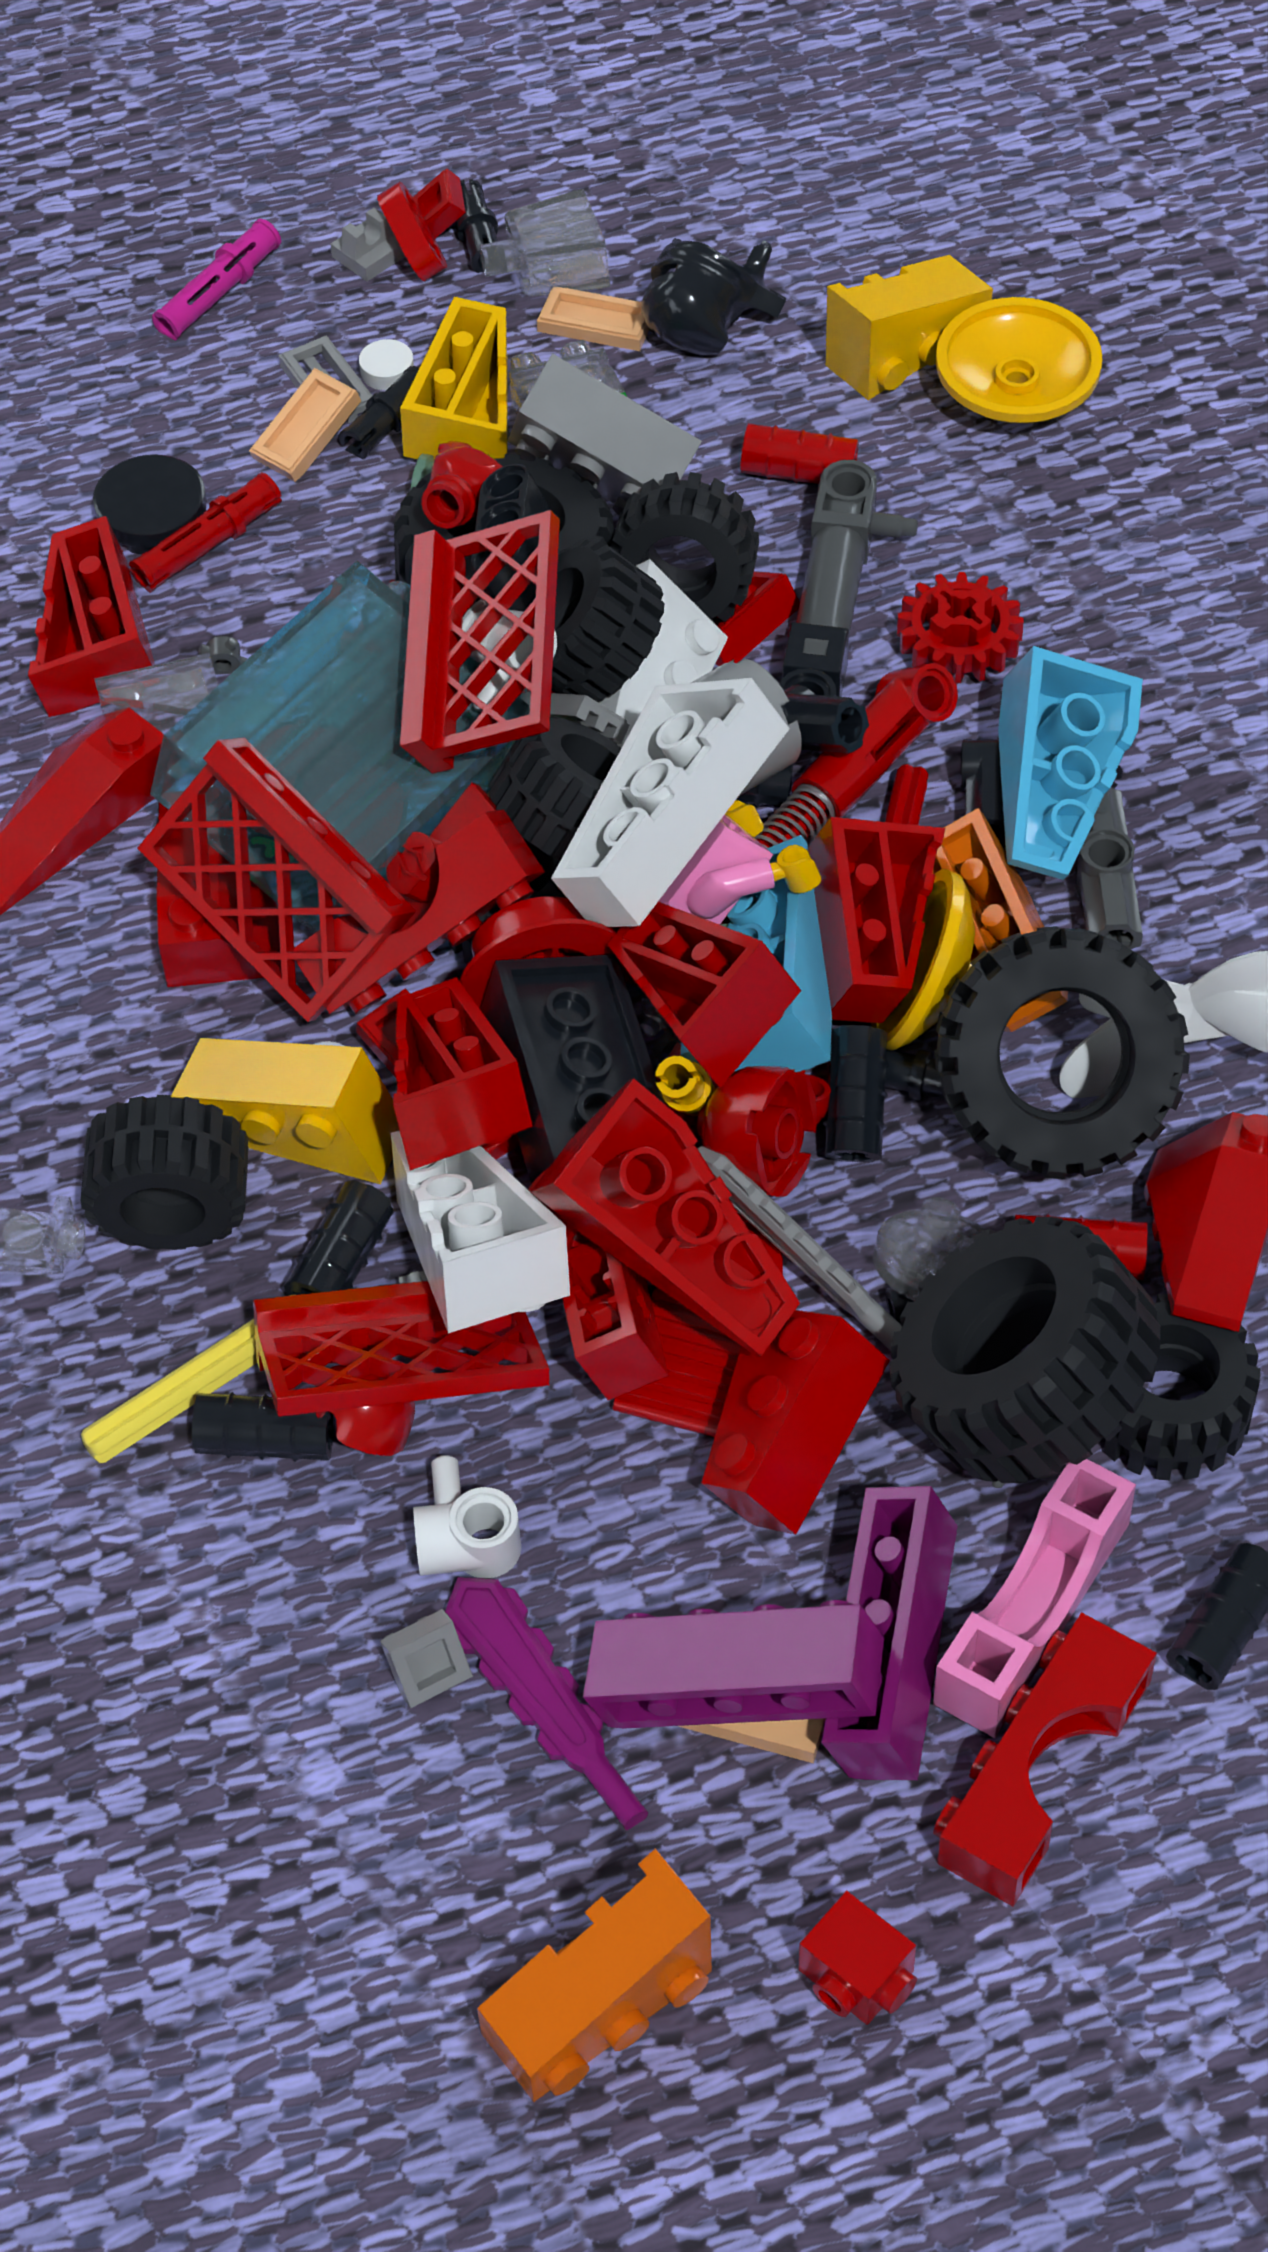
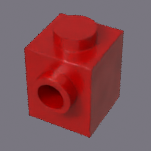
M846 1890L799 1943V1971L815 1983L812 1987L815 1995L829 2010L841 2017H847L851 2012L868 2025L882 2008L889 2014L894 2013L914 1989L917 1977L912 1973L914 1972L916 1944Z

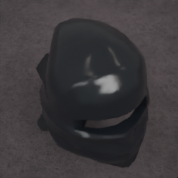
M674 238L672 243L663 249L655 264H653L651 268L652 282L646 288L641 301V313L649 330L674 349L700 356L717 355L723 351L728 342L727 331L731 323L737 321L742 312L749 308H755L778 318L786 302V297L765 286L764 282L765 269L772 252L771 244L763 240L760 245L753 247L746 264L739 265L704 243L681 241Z

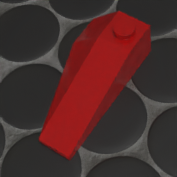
M130 707L98 716L56 747L0 822V915L177 782L169 738Z
M219 790L207 791L205 793L206 820H232L233 817ZM182 793L159 795V821ZM192 810L183 821L192 820ZM233 827L207 828L209 864H235ZM176 828L161 847L179 865H194L193 828ZM249 851V863H256ZM157 869L158 946L167 987L264 978ZM250 871L251 907H278L261 872ZM187 872V874L196 882L195 872ZM209 872L211 898L221 908H237L236 872ZM279 915L252 916L253 941L263 951H280ZM230 916L238 924V916ZM273 960L281 968V960Z
M633 1078L570 1139L532 1189L531 1193L582 1235L750 1353L760 1357L775 1339L800 1302L758 1235L751 1234L729 1199L732 1194L722 1178L714 1176L695 1146L698 1140L686 1121Z
M1231 1112L1158 1149L1146 1181L1144 1196L1146 1205L1152 1206L1154 1214L1152 1231L1155 1241H1160L1163 1261L1161 1269L1172 1315L1239 1332L1268 1238V1116L1260 1114L1244 1115Z

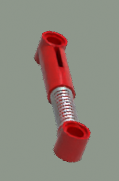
M931 663L892 671L883 676L877 685L875 698L865 707L869 727L863 736V746L849 754L822 752L794 781L792 795L787 797V800L781 804L779 809L774 811L772 816L768 817V820L763 823L764 829L754 838L766 849L799 835H802L808 845L809 842L814 840L815 835L820 832L830 817L843 818L931 723L944 721L952 715L958 699L957 685L952 674L944 666ZM727 916L721 924H729L730 920Z

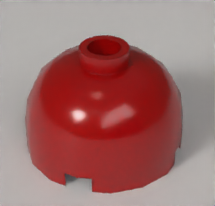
M748 1066L735 1071L720 1088L717 1086L713 1091L707 1105L699 1112L697 1121L698 1134L702 1139L704 1147L725 1155L767 1195L785 1197L799 1184L809 1164L811 1153L800 1152L804 1131L816 1133V1095L810 1078L804 1073L794 1072L795 1069L782 1066Z

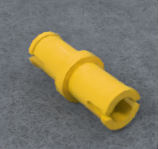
M683 1056L666 1058L659 1064L655 1076L661 1079V1082L656 1083L661 1091L664 1101L672 1109L689 1116L698 1117L700 1110L707 1105L709 1098L716 1089L711 1077L704 1068Z

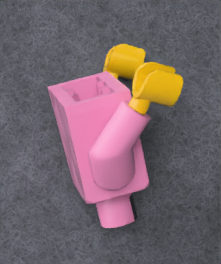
M735 800L658 902L720 925L742 896L772 889L775 887L774 881L783 878L791 892L805 893L821 883V875L809 852L799 845L787 846L778 854L777 862L770 863L769 860L773 854L754 838L764 829L763 822L756 808L751 804Z

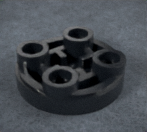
M152 454L133 457L110 468L100 478L95 487L93 504L96 518L107 516L118 542L126 545L127 550L131 553L143 554L187 523L202 515L207 509V498L203 480L193 466L172 456Z

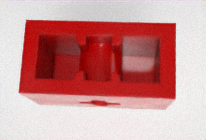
M592 1241L567 1250L570 1296L562 1299L574 1356L605 1398L611 1400L669 1376L647 1280Z

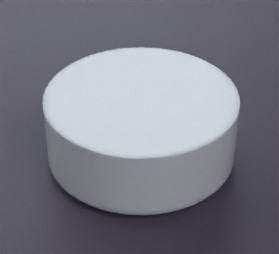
M383 339L370 343L359 355L361 378L371 388L387 390L409 366H414L411 349L406 344L392 339Z

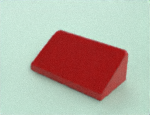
M754 571L747 597L742 606L736 604L734 615L725 622L718 617L716 618L715 624L728 636L715 663L716 665L721 666L734 660L733 663L741 661L799 609L800 602L787 574Z

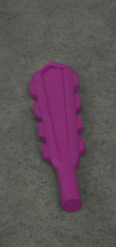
M457 1577L445 1613L453 1621L464 1653L475 1654L480 1659L479 1673L493 1690H504L510 1695L509 1709L522 1725H532L539 1730L538 1744L551 1760H564L570 1768L585 1774L625 1830H629L645 1820L648 1816L647 1810L605 1755L604 1741L600 1735L603 1729L602 1719L589 1704L579 1703L576 1698L579 1691L578 1683L567 1667L554 1665L551 1660L554 1654L553 1646L541 1628H530L526 1623L528 1609L515 1589L503 1588L498 1579Z

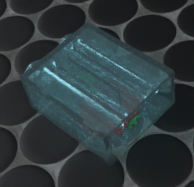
M357 560L164 734L150 794L169 810L205 767L207 762L203 757L217 740L245 737L388 882L386 868L398 852L402 853L405 850L402 846L406 843L411 833L422 832L430 836L471 782L479 785L485 793H488L491 790L488 787L490 780L515 740L455 755L454 769L434 774L400 746L411 585L401 581H392L386 585ZM470 657L466 659L461 665L459 672V683L461 685L468 680L480 663ZM524 689L521 693H526L527 689ZM521 694L502 715L504 719L510 720L530 714V706L520 698ZM473 703L457 719L456 733L467 731L481 714L474 710ZM216 780L205 793L206 820H232L231 793ZM246 809L247 819H256ZM192 810L183 821L192 820ZM264 826L247 827L249 863H276L274 836ZM233 827L207 828L208 844L231 864H235ZM289 853L290 863H296V862H298V861ZM307 870L290 871L292 907H319L318 881ZM250 871V880L278 903L276 871ZM332 896L333 906H342ZM333 914V920L350 914ZM292 915L311 933L314 934L320 930L319 915Z

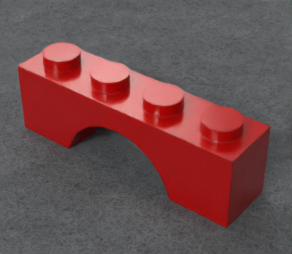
M504 809L484 812L435 847L439 864V883L431 906L421 919L404 930L391 932L326 1007L329 1014L349 1008L353 1010L355 1015L366 1011L386 997L387 994L382 986L400 974L402 979L406 981L421 973L435 962L430 952L447 940H449L453 947L463 943L476 934L483 924L479 918L497 905L501 910L513 903L525 900L534 892L529 883L545 871ZM351 914L340 916L333 920L335 951L354 950L368 934ZM320 930L294 947V951H321ZM294 959L317 993L323 986L322 959ZM335 959L336 970L346 959Z
M1082 1612L1068 1634L1057 1630L1041 1657L1039 1667L1045 1671L1034 1688L1026 1684L1022 1685L1014 1696L1005 1715L1004 1721L1010 1726L998 1744L989 1739L978 1753L969 1773V1778L975 1781L963 1800L955 1796L951 1797L943 1808L933 1830V1834L940 1838L937 1864L1014 1907L1049 1850L1053 1826L1052 1819L1038 1803L1031 1788L1029 1772L1033 1764L1049 1747L1072 1736L1101 1734L1118 1737L1151 1683L1157 1652Z

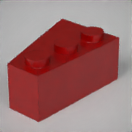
M107 516L52 534L43 584V592L46 596L43 618L37 619L35 630L39 639L36 660L30 661L28 677L48 716L52 717L74 712L160 682L128 563Z
M830 817L809 845V855L815 862L821 875V883L814 888L832 1020L883 1023L912 989L925 923L922 922L927 897L933 890L936 875L932 873L937 850L943 843L945 828Z
M657 902L640 926H622L607 944L650 999L657 1011L666 1020L679 1040L719 1088L729 1079L768 1030L782 1018L784 1011L801 992V989L763 941L661 902Z
M457 977L397 998L396 1043L398 1047V1060L395 1061L394 1068L397 1080V1093L393 1094V1107L410 1171L483 1144L501 1143L509 1139L514 1133L533 1127L516 1058Z
M795 1310L762 1356L756 1357L741 1346L701 1483L749 1523L758 1527L796 1535L890 1360L841 1316Z

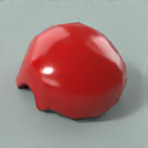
M336 1365L332 1366L330 1369L340 1372L346 1366ZM370 1374L364 1380L376 1381L384 1380V1378ZM410 1401L330 1411L336 1418V1437L345 1446L367 1454L392 1456L402 1452L414 1421L415 1402ZM328 1411L315 1412L318 1418H322Z

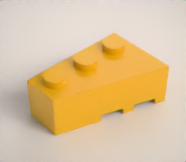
M951 255L903 266L899 275L886 279L877 273L864 277L862 285L846 288L841 283L827 286L826 366L867 400L885 390H894L904 382L906 377L924 366L936 365L937 344L944 328L962 311L981 302L992 300L993 288Z
M459 297L453 298L400 407L404 457L418 460L419 456L424 453L433 455L435 459V456L438 455L439 444L448 443V441L467 443L472 448L480 450L487 455L489 454L494 459L505 458V454H508L506 308Z
M200 1038L171 1095L173 1098L183 1099L184 1097L198 1099L201 1104H212L223 1109V1115L233 1116L240 1123V1130L246 1131L248 1147L250 1149L380 1185L393 1158L391 1133L400 1131L393 1107V1099L362 1047Z

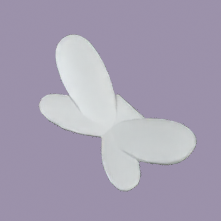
M1268 951L1252 952L1232 958L1210 970L1194 983L1182 985L1165 980L1177 997L1174 999V1003L1178 1012L1185 1017L1189 1035L1184 1036V1043L1231 1036L1255 1049L1268 1053ZM1080 993L1079 1001L1085 1009L1110 1019L1076 1046L1061 1066L1059 1074L1061 1088L1072 1098L1102 1095L1113 1081L1121 1058L1120 1037L1112 1017L1097 1001Z

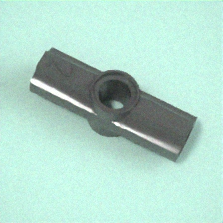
M1111 787L1105 793L1094 815L1095 821L1076 858L1077 877L1075 888L1082 901L1085 929L1118 941L1127 948L1133 949L1141 946L1143 938L1133 874L1135 847L1127 834L1121 790Z

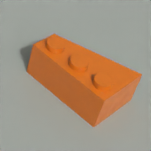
M656 1848L638 1863L646 1876L619 1901L611 1906L606 1898L601 1896L585 1911V1914L593 1924L580 1936L558 1952L548 1944L477 2008L481 2034L533 2102L549 2091L553 2095L559 2096L571 2090L587 2075L590 2066L587 2064L610 2046L614 2051L626 2049L646 2032L650 2024L649 2017L670 2002L675 2008L689 2003L708 1984L709 1978L707 1975L712 1972L711 1916Z

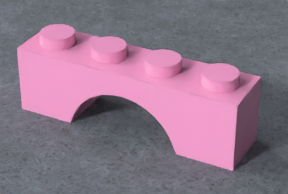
M1088 1459L1077 1465L1071 1462L1067 1463L1043 1500L1029 1538L1003 1586L984 1610L978 1614L971 1612L936 1667L933 1705L996 1738L1005 1723V1715L1014 1696L1022 1685H1029L1039 1669L1041 1657L1050 1639L1057 1630L1063 1631L1129 1526L1136 1488L1135 1483Z

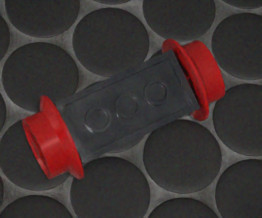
M554 896L522 900L506 906L489 917L480 926L473 938V958L466 966L460 978L461 984L518 1062L533 1125L531 1128L517 1132L531 1185L528 1188L529 1192L532 1191L570 1139L629 1080L636 1079L664 1103L661 1091L656 1085L658 1082L626 985L630 974L607 945L617 932L603 924L585 920L569 899ZM536 1197L566 1225L567 1250L591 1241Z

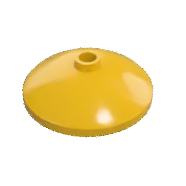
M1025 297L993 299L981 302L962 311L944 328L938 340L936 350L937 374L946 391L969 410L986 418L1007 423L1041 422L1072 411L1089 398L1095 390L1102 368L1100 343L1086 322L1064 307L1044 300Z
M941 869L934 874L936 876L933 890L927 897L922 920L925 923L912 989L883 1023H871V1027L880 1028L887 1032V1050L890 1051L910 1044L938 1022L939 1013H944L950 998L948 993L956 979L959 978L961 980L972 967L970 959L975 939V925L970 894L962 876L948 869Z

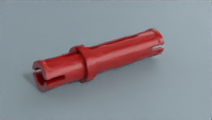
M261 472L236 492L231 493L227 497L218 496L209 503V509L202 515L162 540L148 552L130 561V572L133 578L151 593L167 579L182 571L218 544L230 537L234 540L246 532V526L254 519L282 502L280 498L282 495L278 486L270 476Z

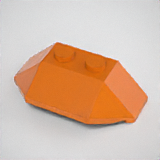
M977 808L945 826L943 843L937 850L932 874L941 869H948L960 874L970 894L975 925V939L970 960H974L984 950L989 952L1002 944L1001 940L1016 933L1026 934L1037 931V928L1044 927L1027 887L1015 867L1007 864L1006 852L981 810ZM1068 991L1048 992L1030 999L1012 1015L1004 1031L1013 1032L1068 1002Z

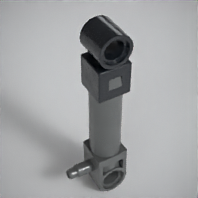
M840 460L830 464L821 475L811 523V550L797 619L796 622L791 623L783 660L782 679L779 683L783 690L794 685H801L807 687L815 695L842 697L848 666V640L863 564L867 565L872 535L898 538L901 536L914 537L917 535L918 521L916 519L905 518L899 514L876 512V474L870 466L863 462Z

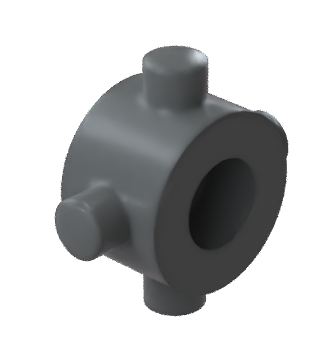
M218 636L212 638L206 645L201 644L198 650L199 655L206 657V669L213 675L235 674L240 668L245 669L248 663L247 658L240 656V644L233 637Z

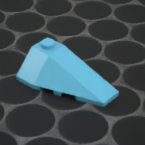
M1033 646L1003 678L998 736L1007 864L1064 880L1069 875L1095 821L1094 815L1105 793L1111 788L1118 774L1116 770L1125 751L1131 747L1138 732L1143 679Z
M802 835L767 848L773 854L769 862H777L778 854L790 845H799L808 851L807 842ZM784 878L774 881L775 887L772 889L742 896L727 915L730 920L727 928L763 941L801 989L798 996L784 1011L782 1018L768 1030L735 1071L748 1066H782L795 1069L794 1072H800L830 1061L832 1010L814 889L805 893H793L788 889ZM681 1042V1055L699 1064Z

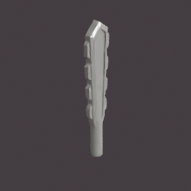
M700 1146L698 1150L714 1176H720L732 1194L729 1199L737 1212L891 1351L894 1332L901 1331V1324L871 1298L864 1287L725 1155Z

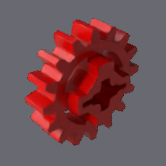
M959 572L954 582H948L942 574L935 575L934 587L930 588L928 585L919 582L915 585V597L904 596L902 599V611L898 613L897 637H900L901 654H912V667L931 663L944 666L952 673L955 683H961L964 673L971 672L977 680L983 681L985 680L987 667H991L993 670L1001 673L1005 670L1006 657L1016 658L1018 656L1019 641H1022L1024 618L1019 617L1020 602L1018 600L1007 601L1008 588L1005 585L993 590L989 589L988 576L983 575L976 583L968 582L965 572ZM925 621L929 623L927 631L923 627ZM993 623L997 628V631L995 633L991 631V625Z

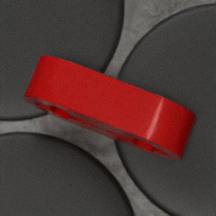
M399 181L378 194V203L405 257L418 277L425 282L447 268L446 260L419 206L406 186Z

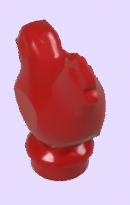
M448 441V443L439 444L438 455L435 456L431 470V478L422 496L424 514L431 523L440 528L449 529L464 525L472 517H477L480 489L483 482L490 474L503 466L494 458L472 448L467 443Z

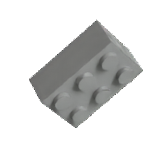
M552 353L520 408L507 442L516 446L515 453L521 455L523 460L534 461L537 457L551 461L554 468L562 469L565 466L576 472L581 478V483L587 480L603 498L614 503L612 508L620 516L621 511H624L626 501L633 492L640 495L644 483L654 478L659 485H662L665 474L674 472L678 473L680 480L702 441Z

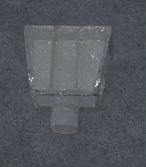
M584 189L574 190L508 211L504 216L507 239L479 245L485 276L490 277L515 271L523 294L527 296L548 295L550 291L557 288L584 291L610 287L605 239Z

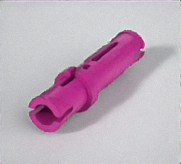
M259 218L234 243L223 244L216 251L214 261L193 280L189 281L161 309L154 312L152 321L156 329L176 341L190 325L213 307L238 282L244 284L253 277V268L270 252L276 250L281 245V236L277 229L269 221ZM243 254H245V256L242 257V258L238 261L237 264H235L228 272H226V270H227L240 256H242ZM206 287H209V289L205 293H203L194 303L189 305V303L198 294H200Z

